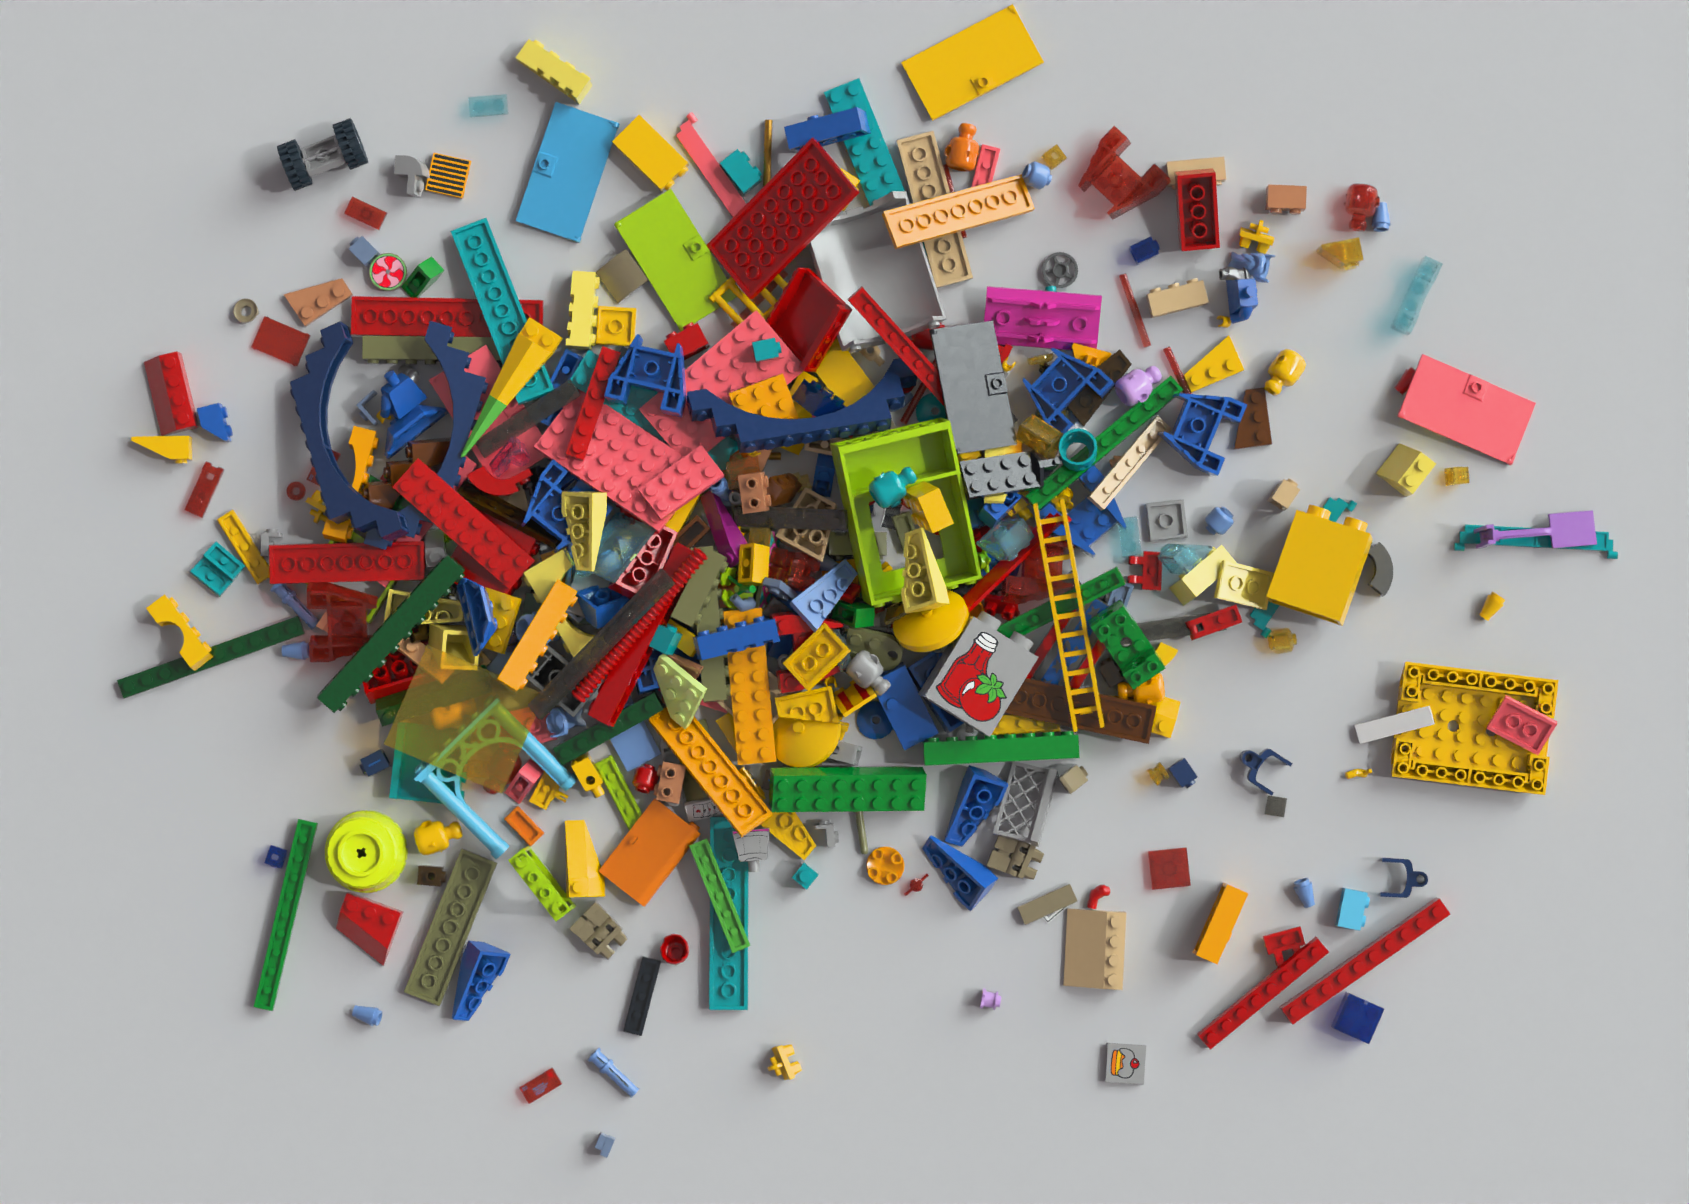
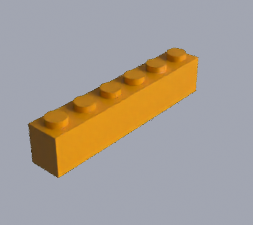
M556 580L496 681L515 692L518 689L523 690L528 681L525 679L527 674L534 672L538 665L535 662L538 656L542 657L548 648L546 646L549 639L553 640L558 630L555 628L559 622L562 624L568 614L565 611L568 606L573 607L578 599L575 595L578 591L562 581Z

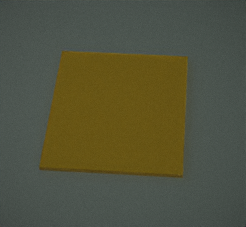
M427 645L388 736L384 740V745L502 794L540 705L545 698V694L527 686L523 690L518 689L515 692L496 681L499 676L498 674Z

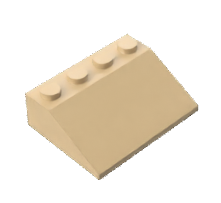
M1067 908L1063 986L1123 990L1126 932L1125 911Z

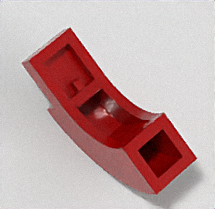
M482 466L467 474L469 480L477 488L492 495H509L519 492L520 489L517 483L523 485L531 481L530 477L533 476L531 469L528 468L511 478L498 479L488 472L486 466Z

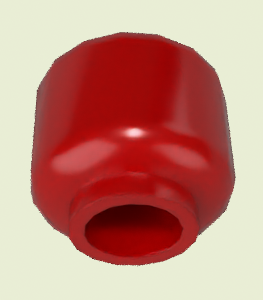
M644 764V766L636 768L632 780L636 791L644 794L654 791L655 784L659 780L655 767Z

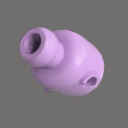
M1155 366L1148 367L1145 372L1141 369H1134L1116 381L1115 392L1125 405L1133 406L1138 402H1145L1152 392V383H1158L1162 375Z

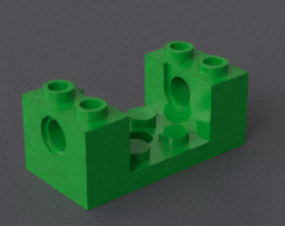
M1121 599L1088 620L1091 629L1112 655L1133 690L1166 669L1162 659ZM1129 637L1131 639L1130 645L1122 646L1120 644L1121 639Z

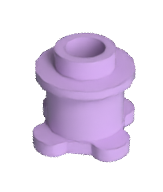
M983 988L980 1008L983 1009L984 1006L995 1010L996 1007H1000L1001 996L998 995V991L996 993L987 992Z

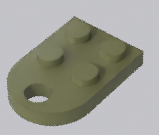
M849 626L845 645L851 651L842 659V662L849 663L860 651L865 650L870 654L876 655L883 667V671L894 669L900 663L903 648L893 635ZM895 651L898 656L890 657L888 652Z

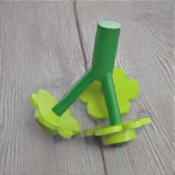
M728 567L720 575V584L722 586H729L733 582L736 584L734 587L735 594H738L741 599L753 598L756 587L754 585L738 583L735 579L737 576L735 574L737 572L736 567ZM724 589L721 595L723 603L728 608L737 609L730 601L734 593L731 590Z

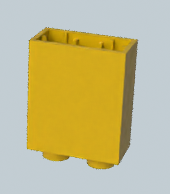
M1309 505L1306 513L1296 510L1266 597L1271 603L1343 626L1373 538L1370 533L1365 532L1367 523L1352 517H1345L1344 523L1339 524L1329 520L1330 511L1318 506Z

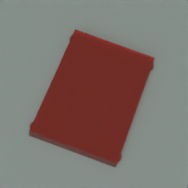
M264 316L252 348L298 367L311 335Z

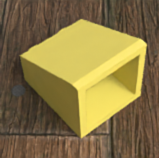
M1399 443L1376 474L1407 497L1417 490L1436 463L1422 452Z
M430 624L428 644L440 669L478 670L479 654L478 656H473L466 625Z

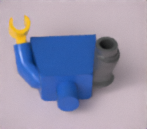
M1227 266L1219 270L1220 280H1226L1230 317L1218 316L1216 319L1223 320V323L1218 325V327L1228 328L1231 322L1234 324L1249 319L1253 309L1258 306L1255 278H1250L1248 270L1244 267L1236 269Z
M410 365L400 366L398 375H396L394 370L388 371L384 375L388 383L381 387V410L376 415V418L382 424L386 418L388 420L391 419L390 415L400 420L427 398L416 385L420 380V374L414 371Z

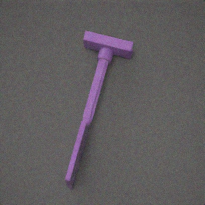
M1593 510L1548 514L1549 527L1498 531L1494 530V524L1485 525L1474 530V534L1480 533L1481 543L1475 546L1476 549L1495 544L1499 539L1547 535L1551 537L1552 548L1597 545Z

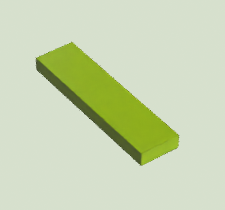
M611 755L597 762L595 766L630 831L643 813Z

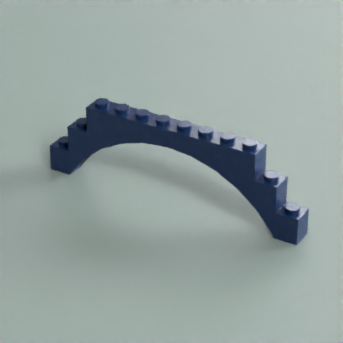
M339 321L320 330L322 335L320 340L324 348L305 356L307 362L305 366L309 374L290 381L292 388L290 393L297 405L295 410L301 419L300 427L306 436L305 444L311 454L310 462L316 471L315 479L322 491L320 496L326 505L325 513L327 518L337 524L351 519L352 526L363 533L376 528L379 537L390 542L410 533L405 516L397 511L375 505L357 492L339 469L331 449L328 434V404L331 388L340 364L353 345L349 327Z
M430 321L424 341L441 364L449 383L453 403V429L450 445L437 475L454 488V486L458 487L461 475H457L459 468H464L466 457H461V454L469 439L470 431L473 430L477 422L474 417L476 412L480 413L483 402L479 400L481 394L486 393L488 383L485 382V377L464 371L465 368L469 369L472 359L468 357L469 352L447 346L448 343L452 344L455 334L451 332L452 327ZM412 504L399 511V513L405 516L410 532L405 536L414 538L415 535L420 534L422 524H419V520L434 524ZM376 528L367 531L364 544L384 550L387 549V546L391 547L393 540L389 542L379 537Z
M901 358L893 359L883 379L864 397L834 413L814 418L781 419L749 413L726 403L707 389L687 392V406L692 422L711 419L715 437L735 435L739 452L752 453L758 450H771L777 447H790L795 444H808L814 441H827L832 438H845L851 435H864L869 432L888 430L891 427L892 421L890 409L896 410L903 407L905 395L902 388L916 386L917 376Z

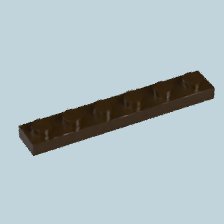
M464 481L456 491L476 509L555 549L560 543L559 540L531 518L522 527L521 524L526 511L499 497L486 493L467 481Z

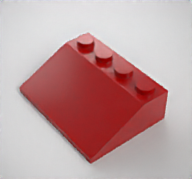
M415 627L412 628L411 631H413V633L418 632V629H416ZM428 639L425 641H420L429 649H431L428 644ZM364 643L355 645L356 652L362 647ZM397 650L394 654L389 653L385 657L387 660L380 669L376 667L372 672L374 674L367 683L363 681V686L370 704H374L375 699L435 681L436 679Z

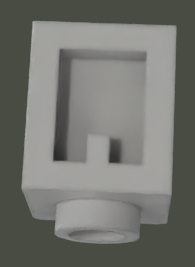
M266 529V533H261V556L269 557V545H274V541H271V538H283V534L278 533V529Z

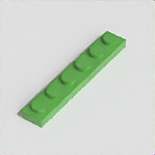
M706 838L689 845L732 953L751 946L708 839Z

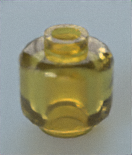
M1289 628L1272 630L1271 635H1268L1269 648L1275 654L1292 652L1294 645H1297L1296 634H1292Z

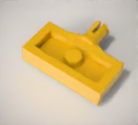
M544 771L529 802L547 810L554 798L565 803L569 795L560 792L559 785Z

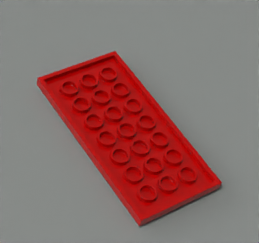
M811 138L707 244V247L747 297L753 300L860 192L814 138Z

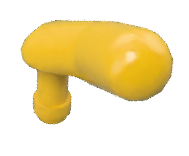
M1353 769L1346 772L1345 777L1347 779L1357 776L1365 778L1368 774L1372 773V769Z

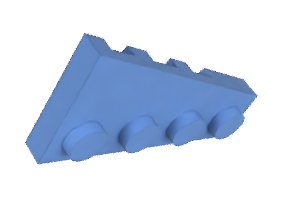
M845 559L790 602V606L816 632L858 573Z

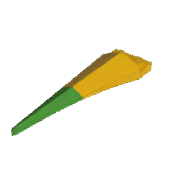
M529 317L515 339L461 457L466 456L506 406L553 355L563 339L561 336Z

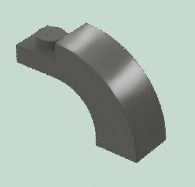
M1378 542L1374 547L1371 545L1368 556L1374 564V576L1368 586L1383 597L1388 592L1393 580V563L1386 548Z

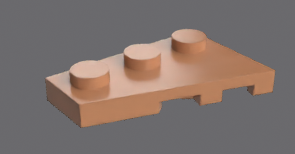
M341 278L284 294V296L306 327L353 296V294Z

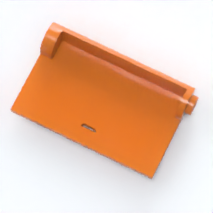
M654 798L600 868L599 872L645 907L690 849L689 845L694 844L700 836V827L692 821L690 824L685 822Z

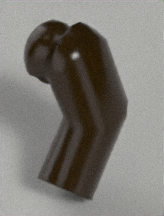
M420 624L416 627L418 632L412 633L409 636L411 643L425 641L429 636V626L427 624Z

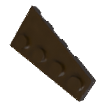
M1119 349L1097 368L1116 383L1118 379L1122 378L1132 363ZM1086 385L1067 407L1084 427L1115 385L1102 398L1089 385Z

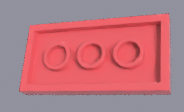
M701 445L638 490L659 519L663 521L724 478V474Z

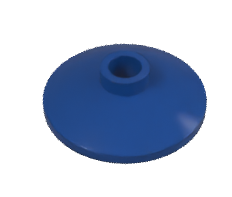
M880 701L868 702L859 710L857 726L864 736L870 739H881L893 730ZM873 717H879L880 721L878 724L872 722Z

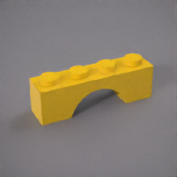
M164 594L146 609L161 627L175 625L181 628L184 635V644L179 653L190 668L196 671L213 658L210 653L212 649L206 641L202 642L199 636L201 634L196 627L193 626L191 628L188 624L190 621L188 616L184 612H179L177 609L179 605L173 597L169 598Z

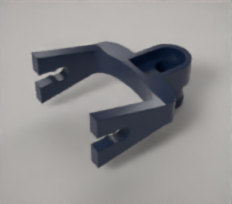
M1269 748L1264 749L1259 755L1251 750L1243 751L1240 754V760L1250 768L1247 780L1272 796L1274 792L1256 781V775L1260 766L1270 756H1274L1290 767L1293 763ZM1249 754L1250 760L1246 761L1245 756Z
M1382 858V862L1403 863L1406 868L1407 880L1402 893L1381 892V897L1407 898L1411 894L1412 887H1423L1428 883L1426 873L1413 871V866L1409 859ZM1419 875L1424 877V881L1421 883L1416 880Z

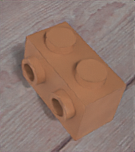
M1268 184L1266 187L1265 210H1270V213L1280 214L1282 211H1289V214L1295 215L1301 214L1306 209L1307 186Z
M765 472L738 475L743 514L770 510L771 496L767 494L769 480L768 476H765Z
M665 761L663 765H659L657 776H660L659 784H655L653 795H657L656 800L680 804L686 773L684 765Z

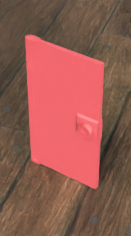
M487 345L468 355L472 359L469 369H464L465 372L485 377V382L488 383L486 393L481 394L479 401H482L483 404L480 413L476 412L475 420H478L501 371L499 364ZM443 371L428 381L453 418V403L449 383ZM516 397L513 398L471 448L481 465L486 466L488 472L498 479L511 478L546 457L534 449V445L541 438L542 434L524 404L518 405Z
M1422 354L1397 417L1511 466L1536 403Z

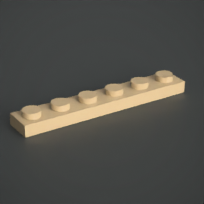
M1159 416L1154 417L1087 498L1100 511L1104 510L1161 442L1162 438L1158 435V432L1165 431L1168 433L1171 428Z

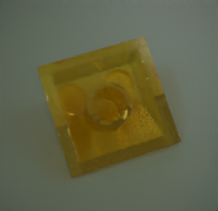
M1359 237L1322 244L1316 249L1317 254L1338 268L1345 267V270L1356 269L1364 260Z
M1032 414L1019 425L1016 439L1044 458L1054 459L1057 456L1059 442L1063 433Z

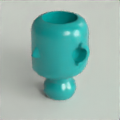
M910 467L903 468L898 475L894 471L882 472L881 475L875 477L874 481L869 484L868 489L879 507L885 509L891 506L893 508L899 505L901 499L905 497L907 493L905 486L914 484L917 477Z

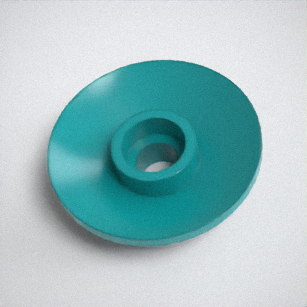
M932 393L923 396L919 400L916 407L918 422L940 417L947 419L945 407ZM932 408H937L939 413L936 415L932 414Z

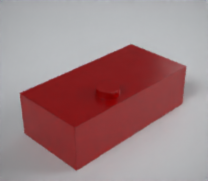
M1213 168L1176 171L1175 188L1179 248L1181 251L1220 248L1216 172Z

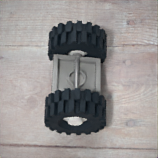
M351 118L333 124L334 136L305 146L301 150L295 139L277 146L282 166L294 191L312 185V176L337 168L347 163L351 170L368 163L360 136Z

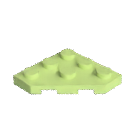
M662 654L659 656L653 670L670 718L686 729L690 726L707 688L667 655Z

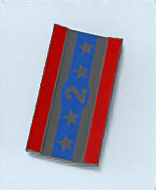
M1098 598L1083 605L1094 666L1106 650V647L1093 632L1088 620L1109 607V605ZM1080 616L1058 620L1061 633L1083 630ZM1053 623L1033 653L1038 656V659L1026 678L1065 686L1055 625ZM1084 635L1062 638L1064 652L1086 649ZM1087 654L1065 657L1067 671L1089 668ZM1090 673L1068 676L1070 687L1080 689Z

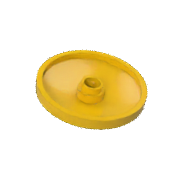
M947 590L950 604L913 613H905L904 606H902L893 622V632L897 641L904 648L914 652L933 651L948 645L963 632L967 625L969 611L964 599L959 594Z
M778 718L773 724L776 758L793 768H810L821 764L833 753L838 744L841 723L834 724Z

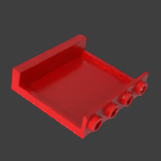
M797 268L793 272L789 283L783 289L779 300L775 303L771 314L765 321L801 361L799 367L805 372H816L853 309L810 268Z
M478 510L529 556L533 557V555L535 556L538 553L541 541ZM457 545L451 556L465 568L463 572L465 576L463 578L482 585L484 588L487 587L512 596L515 589H519L522 584L521 576L509 590L459 545Z

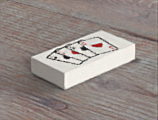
M709 797L684 803L689 822L722 815Z

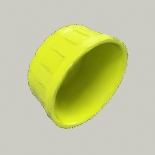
M371 810L356 811L340 819L331 829L325 844L326 864L334 879L347 889L360 893L377 892L393 884L404 870L408 855L406 838L399 825L389 816ZM365 848L366 857L358 858L356 850Z

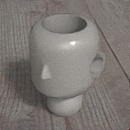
M860 651L846 665L845 670L847 674L861 688H868L871 685L874 688L875 694L882 696L891 687L890 682L881 677L883 667L879 663V658L868 651Z

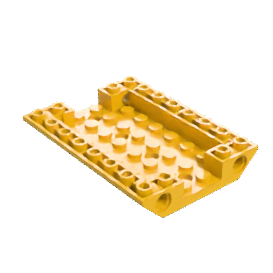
M1405 662L1399 682L1396 714L1430 706L1435 724L1393 735L1391 776L1545 795L1550 757H1547L1549 738L1539 755H1536L1496 733L1493 736H1489L1486 733V728L1505 695L1554 719L1559 680ZM1452 720L1458 724V728L1454 732L1448 729V723Z

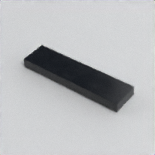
M642 956L624 1032L642 1036L661 964L660 960Z

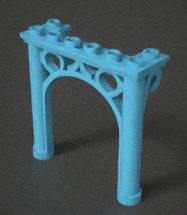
M491 694L483 702V710L481 712L477 710L470 717L471 721L467 725L462 724L456 730L457 735L453 739L449 737L442 744L444 748L439 753L435 751L428 758L430 761H427L425 764L421 762L414 769V780L422 783L497 859L508 849L509 845L465 802L461 795L460 775L468 759L486 745L507 742L522 748L564 792L570 789L578 778L574 773H570L501 704L498 694L495 696ZM487 723H493L496 726L497 730L494 737L484 738L481 735V729ZM500 725H501L512 737L499 736V735H500V730H501ZM477 728V737L482 742L478 743L477 740L471 743L464 741ZM458 746L461 748L460 763L455 758H447ZM448 762L454 763L456 774L444 777L440 772L441 768ZM436 767H437V770H436L437 775H435V774L432 772ZM443 781H455L456 795L443 783Z

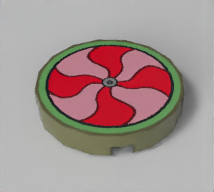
M383 253L371 262L369 277L378 289L395 291L401 288L406 281L407 266L398 255Z

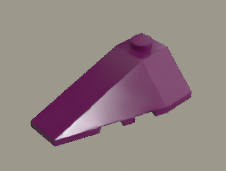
M709 491L701 496L700 499L718 553L727 557L726 562L729 563L727 568H732L739 564L740 544L748 543L721 499Z

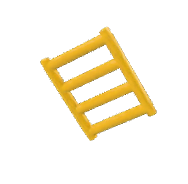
M779 274L773 279L782 289L788 284ZM732 277L727 279L709 297L737 325L744 320L721 297L728 289L752 313L757 310L764 320L769 317L775 303L778 301L764 288L760 294L772 306L763 313L735 284L736 282Z

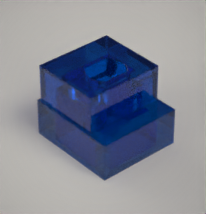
M271 845L264 863L282 869L288 850ZM272 855H278V860L272 859Z

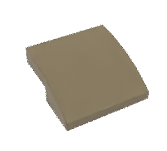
M627 249L619 253L596 272L617 303L623 301L636 289L649 281Z

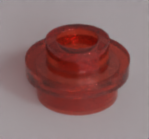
M295 481L288 485L286 492L291 500L299 501L304 498L306 488L302 483ZM295 488H299L300 490L298 495H295L293 493V490Z

